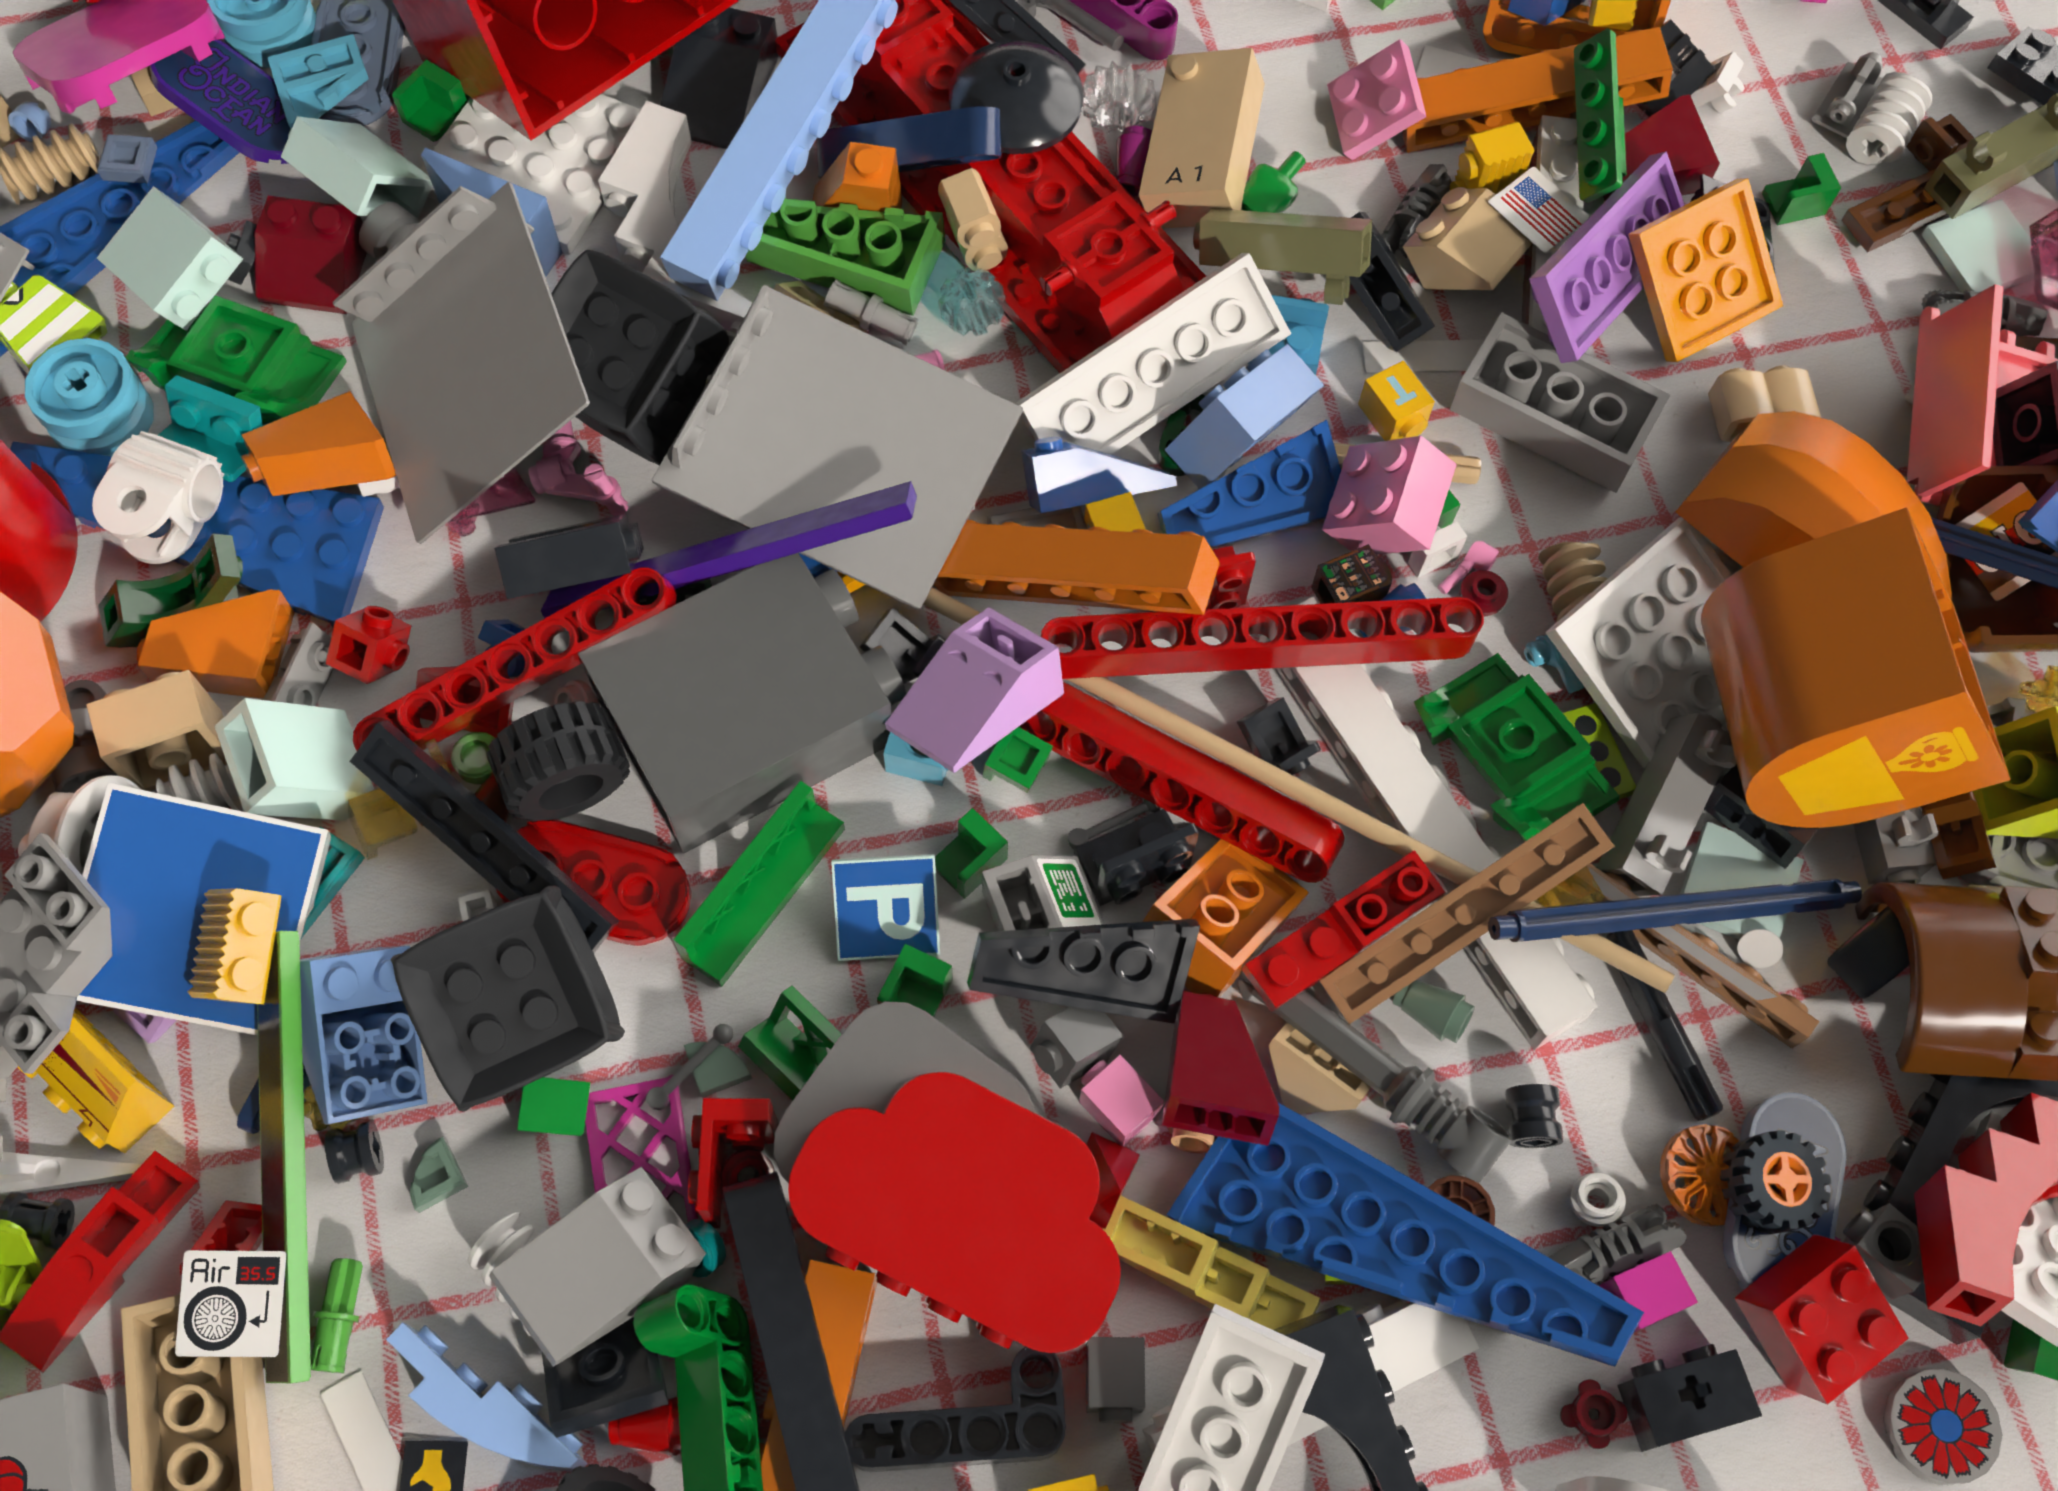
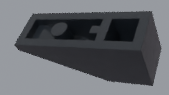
M1361 211L1351 217L1370 219L1366 212ZM1372 222L1370 265L1360 277L1349 276L1350 283L1395 352H1398L1434 328L1435 325L1390 248Z

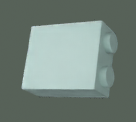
M297 116L281 155V158L358 216H368L379 205L386 202H396L418 219L432 187L429 175L364 126L357 123Z
M154 186L97 257L101 263L152 310L186 331L243 260L240 255L186 208Z
M244 698L214 726L244 812L267 816L346 821L376 795L372 781L349 762L357 751L353 744V731L345 710Z

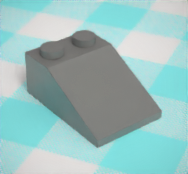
M640 1167L596 1192L490 1272L489 1277L554 1367L634 1317L638 1306L687 1284L706 1255V1252L645 1170Z

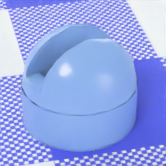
M24 102L18 105L8 116L9 124L14 132L29 142H33L32 136L35 135L42 139L51 127L49 112L46 109L42 111L36 102Z

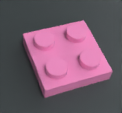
M1400 39L1327 84L1342 151L1352 161L1427 117L1409 47Z

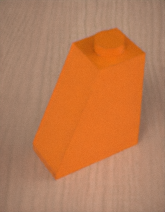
M850 142L815 185L812 201H815L816 206L837 208L840 203L857 205L858 210L884 212L885 207L901 209L903 201L896 148Z
M350 391L242 434L249 452L241 456L242 461L252 481L255 483L263 480L272 496L387 480L396 476L383 437Z
M270 589L152 620L146 638L141 639L137 648V666L151 682L165 673L189 670L206 692L264 698L274 677L278 674L295 612L280 590Z

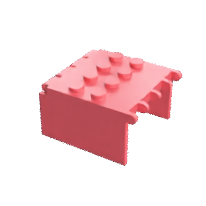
M1994 284L1940 315L1939 309L1930 306L1924 308L1920 315L1907 483L1915 485L1914 492L1921 502L1939 506L1945 488L1991 468V466H1996L1993 442L1996 389L2058 361L2055 358L2054 344L2042 341L2037 345L2034 352L2015 346L2016 334L2006 329L2000 331L2003 286Z

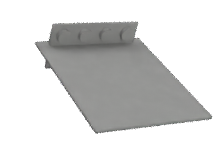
M510 182L503 185L489 199L459 186L333 301L334 306L357 316L351 325L414 537L419 544L426 541L500 478H503L506 473L590 404L530 235L535 231L534 227L526 223L513 184Z
M763 285L736 333H727L729 336L727 349L712 375H708L703 391L654 474L652 482L751 529L911 481L917 494L911 520L799 553L920 610L971 511L975 510L974 505L1023 412V407Z

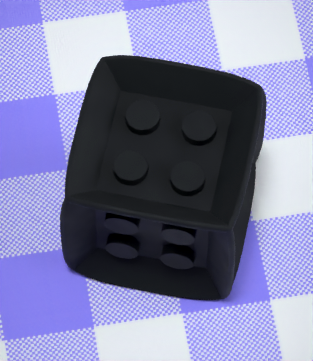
M585 250L566 270L551 293L590 404L575 417L601 435L660 466L703 391L708 375H712L729 345L728 331L713 317L699 311L684 297L660 282L613 257L597 251Z
M547 886L538 894L525 896L485 911L445 929L391 958L400 995L426 1055L446 1093L456 1104L458 1110L462 1112L558 1071L592 1053L606 1042L620 1040L625 1033L623 1027L620 1026L614 999L596 957L587 942L579 921L562 897L561 889L557 886Z

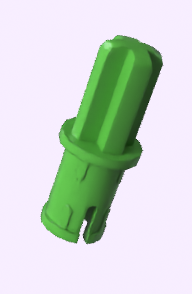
M336 1258L331 1263L322 1310L314 1311L313 1315L314 1318H318L314 1344L310 1355L311 1370L344 1374L353 1323H359L360 1318L353 1315L363 1268L362 1262L358 1260Z

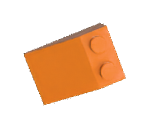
M1220 839L1152 905L1142 922L1196 919L1200 929L1185 987L1192 993H1207L1220 998L1242 974L1243 971L1241 969L1244 965L1259 954L1303 902L1309 892L1282 870Z

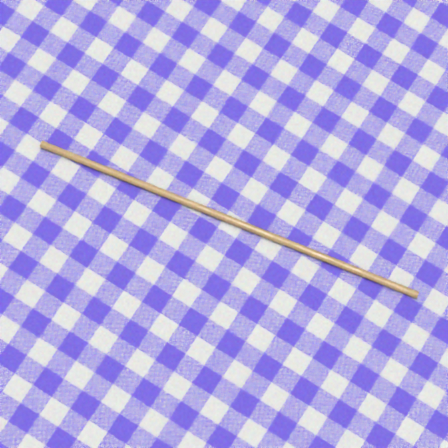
M931 588L923 604L961 625L980 613L934 588ZM1105 677L1066 679L1404 857L1415 850L1429 870L1459 886L1479 873ZM1533 901L1521 910L1545 907ZM1598 934L1567 935L1560 938L1663 993H1666L1674 979L1675 974Z

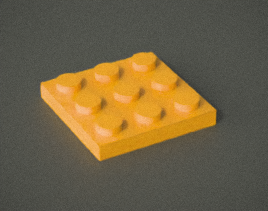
M1748 178L1735 179L1628 234L1666 362H1679L1783 307Z

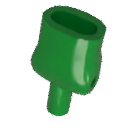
M1293 151L1278 169L1265 163L1259 164L1246 182L1241 210L1283 213L1289 208L1298 196V187L1291 179L1306 164L1303 155Z

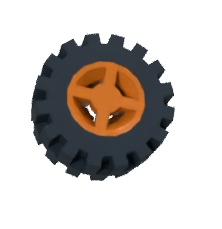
M1785 1130L1754 1135L1737 1142L1731 1147L1734 1152L1726 1154L1723 1163L1728 1165L1729 1168L1721 1170L1720 1180L1727 1181L1728 1188L1722 1189L1724 1199L1732 1198L1734 1204L1729 1209L1734 1216L1743 1214L1742 1223L1747 1227H1758V1232L1762 1233L1788 1232L1813 1224V1219L1820 1218L1826 1211L1821 1204L1830 1202L1831 1193L1825 1191L1824 1186L1831 1184L1830 1174H1823L1821 1168L1827 1164L1823 1156L1815 1158L1813 1152L1816 1150V1147L1810 1141L1800 1143L1801 1135L1794 1132L1785 1134ZM1770 1184H1775L1777 1188L1772 1189Z

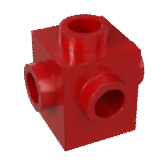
M371 605L335 620L325 664L366 684L399 670L407 661L410 653V646L407 643L412 625L395 618L394 614L386 608Z

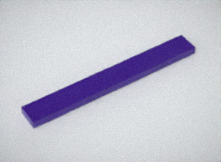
M905 482L636 562L633 570L640 567L651 568L659 572L677 589L909 521L913 518L917 494L912 482ZM623 575L550 590L540 611L545 619ZM658 583L645 585L639 593V599L659 594Z

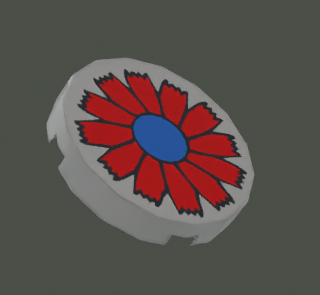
M1948 1369L1922 1370L1899 1381L1887 1397L1883 1416L1885 1432L1890 1435V1440L1894 1445L1892 1450L1899 1462L1918 1478L1937 1485L1970 1483L1985 1475L1999 1457L2003 1434L1998 1412L1987 1393L1967 1376Z

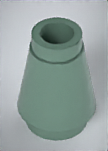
M1418 980L1397 992L1393 999L1394 1005L1400 1007L1402 1011L1441 1042L1447 1038L1457 1043L1468 1026L1475 1010V1006L1465 1001V995Z

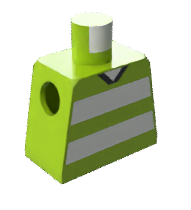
M40 275L32 276L20 288L12 281L0 302V341L27 375L33 363L48 349L67 340L83 338L100 340L108 333L105 319L99 313Z

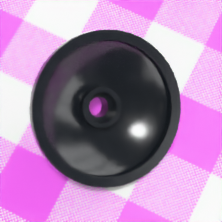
M1000 41L977 49L958 65L949 85L950 110L982 106L999 108L1001 153L1028 154L1057 144L1074 129L1082 112L1083 87L1080 77L1072 64L1055 50L1030 41Z

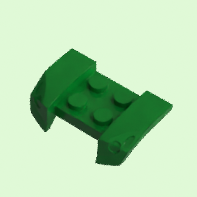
M216 295L187 331L167 319L144 346L136 350L131 349L126 356L130 364L139 372L145 373L154 385L166 391L165 385L178 375L260 406L262 423L282 419L318 404L347 363L345 356L312 345L310 338L301 334L297 324Z
M1499 653L1437 690L1414 701V705L1424 722L1432 745L1434 746L1448 738L1453 740L1500 798V800H1496L1489 805L1492 808L1493 820L1503 829L1515 831L1524 841H1527L1582 803H1584L1594 817L1619 801L1620 795L1595 767L1596 760L1590 754V744L1530 674L1523 676L1522 674L1518 677Z

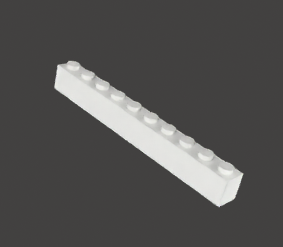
M1311 597L1298 605L1318 603L1314 597ZM1300 632L1303 637L1309 640L1319 639L1312 632ZM1260 635L1259 642H1270L1266 636ZM1365 664L1275 668L1379 821L1479 873L1501 858L1500 854L1493 847H1487L1476 831L1477 826L1472 814L1465 806H1459L1448 791V783L1444 774L1436 765L1429 764L1420 751V742L1415 732L1408 725L1403 726L1393 712V705L1389 695L1381 686L1374 685L1366 673ZM1430 870L1445 891L1434 903L1459 887L1454 882ZM1488 931L1464 947L1533 1050L1582 1023L1598 1007L1594 1001L1595 996L1591 985L1584 976L1579 973L1575 974L1564 958V949L1558 938L1512 942L1510 939L1493 940Z

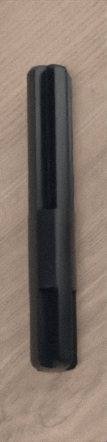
M1633 930L1610 932L1606 935L1605 938L1648 960ZM1618 969L1694 1118L1697 1121H1701L1719 1114L1723 1110V1104L1666 994Z

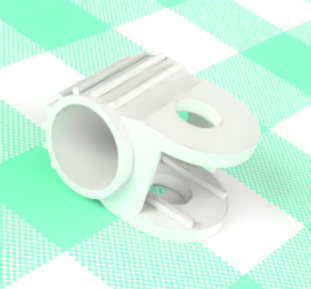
M141 431L139 435L132 434L131 438L124 441L114 452L107 472L94 493L92 503L94 516L108 533L120 538L123 547L137 560L149 564L170 562L183 555L192 546L204 522L208 521L215 514L224 487V473L220 469L222 463L216 461L217 457L150 432ZM168 518L171 520V527L165 535L158 538L148 536L159 529Z

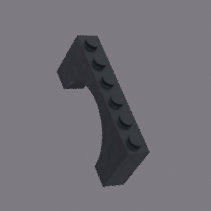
M1929 1074L1935 1080L1929 1092L1921 1093L1910 1108L1908 1119L1912 1120L1913 1123L1907 1135H1901L1890 1148L1886 1162L1891 1167L1884 1181L1879 1179L1871 1187L1863 1206L1869 1209L1868 1212H1872L1890 1203L1918 1226L1914 1193L1944 1165H1949L1955 1145L1968 1125L1982 1112L2017 1106L2031 1092L2058 1101V1081ZM1879 1236L1878 1246L1885 1257L1893 1260L1894 1250L1887 1239ZM1845 1237L1843 1242L1846 1243L1849 1238ZM1924 1279L1912 1293L1893 1300L1884 1294L1888 1303L1956 1345L1980 1338L1987 1324L1986 1322L1982 1326H1978L1927 1309Z
M1339 1304L1274 1329V1331L1325 1354L1322 1366L1302 1412L1323 1420L1342 1437L1362 1466L1371 1491H1428L1426 1485L1422 1481L1416 1482L1409 1461L1415 1459V1451L1405 1428L1402 1425L1396 1426L1389 1408V1404L1395 1402L1394 1393L1382 1369L1376 1370L1368 1350L1374 1347V1339L1362 1314L1356 1315L1354 1309Z

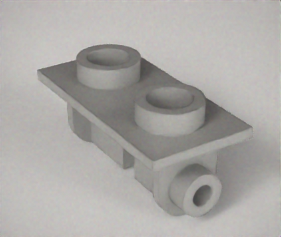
M1869 52L1859 57L1856 64L1847 62L1811 121L1847 138L1883 79L1879 76L1883 69L1882 57L1876 52Z
M309 622L307 629H301L299 635H292L290 647L279 667L285 672L284 676L274 677L265 697L261 700L316 706L334 668L325 664L331 637L314 623Z

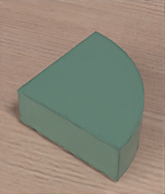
M693 1042L684 1045L688 1060L707 1042ZM719 1045L693 1071L702 1098L752 1079L745 1062L734 1051L723 1045Z
M443 1136L434 1141L424 1151L415 1171L413 1182H411V1201L414 1210L418 1213L469 1187L448 1141Z

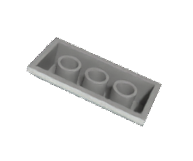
M1501 312L1462 377L1450 410L1617 493L1667 403L1670 394L1586 353L1578 361L1561 363L1556 349L1551 344L1547 334Z

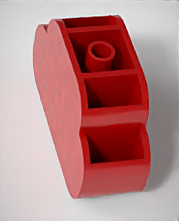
M948 1072L919 1075L906 1081L893 1093L882 1113L869 1108L852 1107L828 1115L809 1134L792 1167L788 1187L792 1211L799 1224L807 1233L828 1245L825 1250V1256L856 1271L860 1262L878 1271L876 1281L879 1284L907 1297L910 1289L913 1288L928 1296L925 1302L929 1304L928 1308L956 1323L959 1322L962 1314L977 1321L975 1327L980 1330L979 1334L1004 1348L1010 1349L1013 1340L1028 1348L1045 1353H1060L1079 1347L1087 1342L1101 1327L1119 1288L1121 1268L1115 1245L1108 1234L1089 1219L1096 1205L1100 1188L1099 1170L1091 1150L1071 1131L963 1076Z

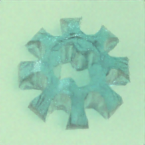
M968 267L957 270V277L945 279L940 288L942 297L938 300V307L941 318L949 322V328L963 336L969 331H973L976 337L988 333L987 326L991 324L998 325L1004 316L1002 306L1006 303L1003 286L998 281H995V276L982 268L972 273Z

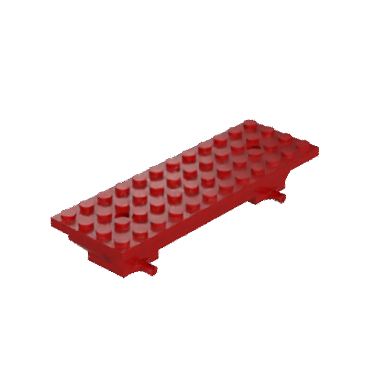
M896 0L898 10L892 25L889 28H883L876 40L872 58L866 65L861 64L853 78L850 94L844 101L838 102L831 115L844 127L950 110L949 85L956 68L972 52L990 43L945 0ZM804 23L776 38V51L782 59ZM1072 131L1057 144L1038 152L1028 154L1001 153V158L995 160L899 173L903 197L919 215H925L926 211L943 213L945 244L1059 374L1206 277L1198 266L1160 227L1171 219L1176 218L1174 206L1170 205L1168 200H1165L1159 206L1146 212ZM970 168L975 169L983 180L1000 220L1001 232L1008 246L1006 258L997 266L988 270L973 271L966 265L938 194L941 180Z

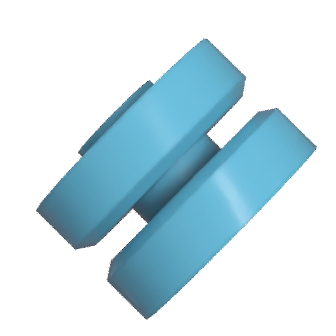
M206 0L225 36V43L258 68H270L267 59L269 56L311 45L316 13L310 0Z
M83 338L67 340L48 349L33 363L25 379V399L32 413L41 425L47 429L51 438L61 449L113 456L117 448L124 441L131 438L132 434L139 435L141 431L148 433L154 420V403L145 386L133 371L124 354L105 341Z

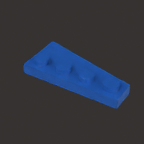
M1325 420L1310 430L1288 440L1270 452L1246 463L1219 480L1206 485L1161 510L1157 515L1162 533L1178 534L1182 531L1193 532L1204 536L1210 547L1215 548L1326 519L1329 504L1341 473L1328 421Z

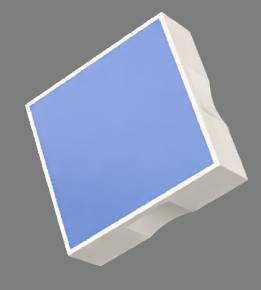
M108 783L82 876L110 908L112 957L79 994L76 1001L258 1036L257 1004L192 998L187 992L193 987L189 980L195 976L191 969L197 965L193 958L199 954L195 947L200 944L197 936L202 933L198 926L204 922L200 915L206 911L202 904L208 900L204 893L210 889L237 888L281 895L276 932L298 931L299 940L301 941L306 919L314 906L331 840L329 831Z

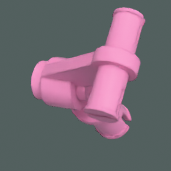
M570 420L546 440L543 446L544 456L536 462L535 466L530 467L528 470L535 491L538 494L546 492L548 495L596 501L601 505H605L613 516L625 514L628 510V505H626L628 502L621 495L620 484L615 478L607 476L602 466L591 464L585 469L583 474H576L573 462L580 455L581 446L574 439L572 422Z

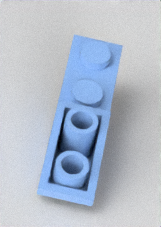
M402 1322L386 1339L424 1377L422 1382L408 1396L430 1416L458 1435L483 1448L511 1459L551 1470L572 1472L574 1468L578 1466L585 1467L588 1464L576 1453L584 1444L573 1433L556 1438L552 1428L537 1415L544 1405L528 1389L519 1383L512 1390L510 1387L497 1381L483 1395L481 1392L488 1384L464 1362L456 1369L443 1356L449 1346L427 1325H424L417 1331Z

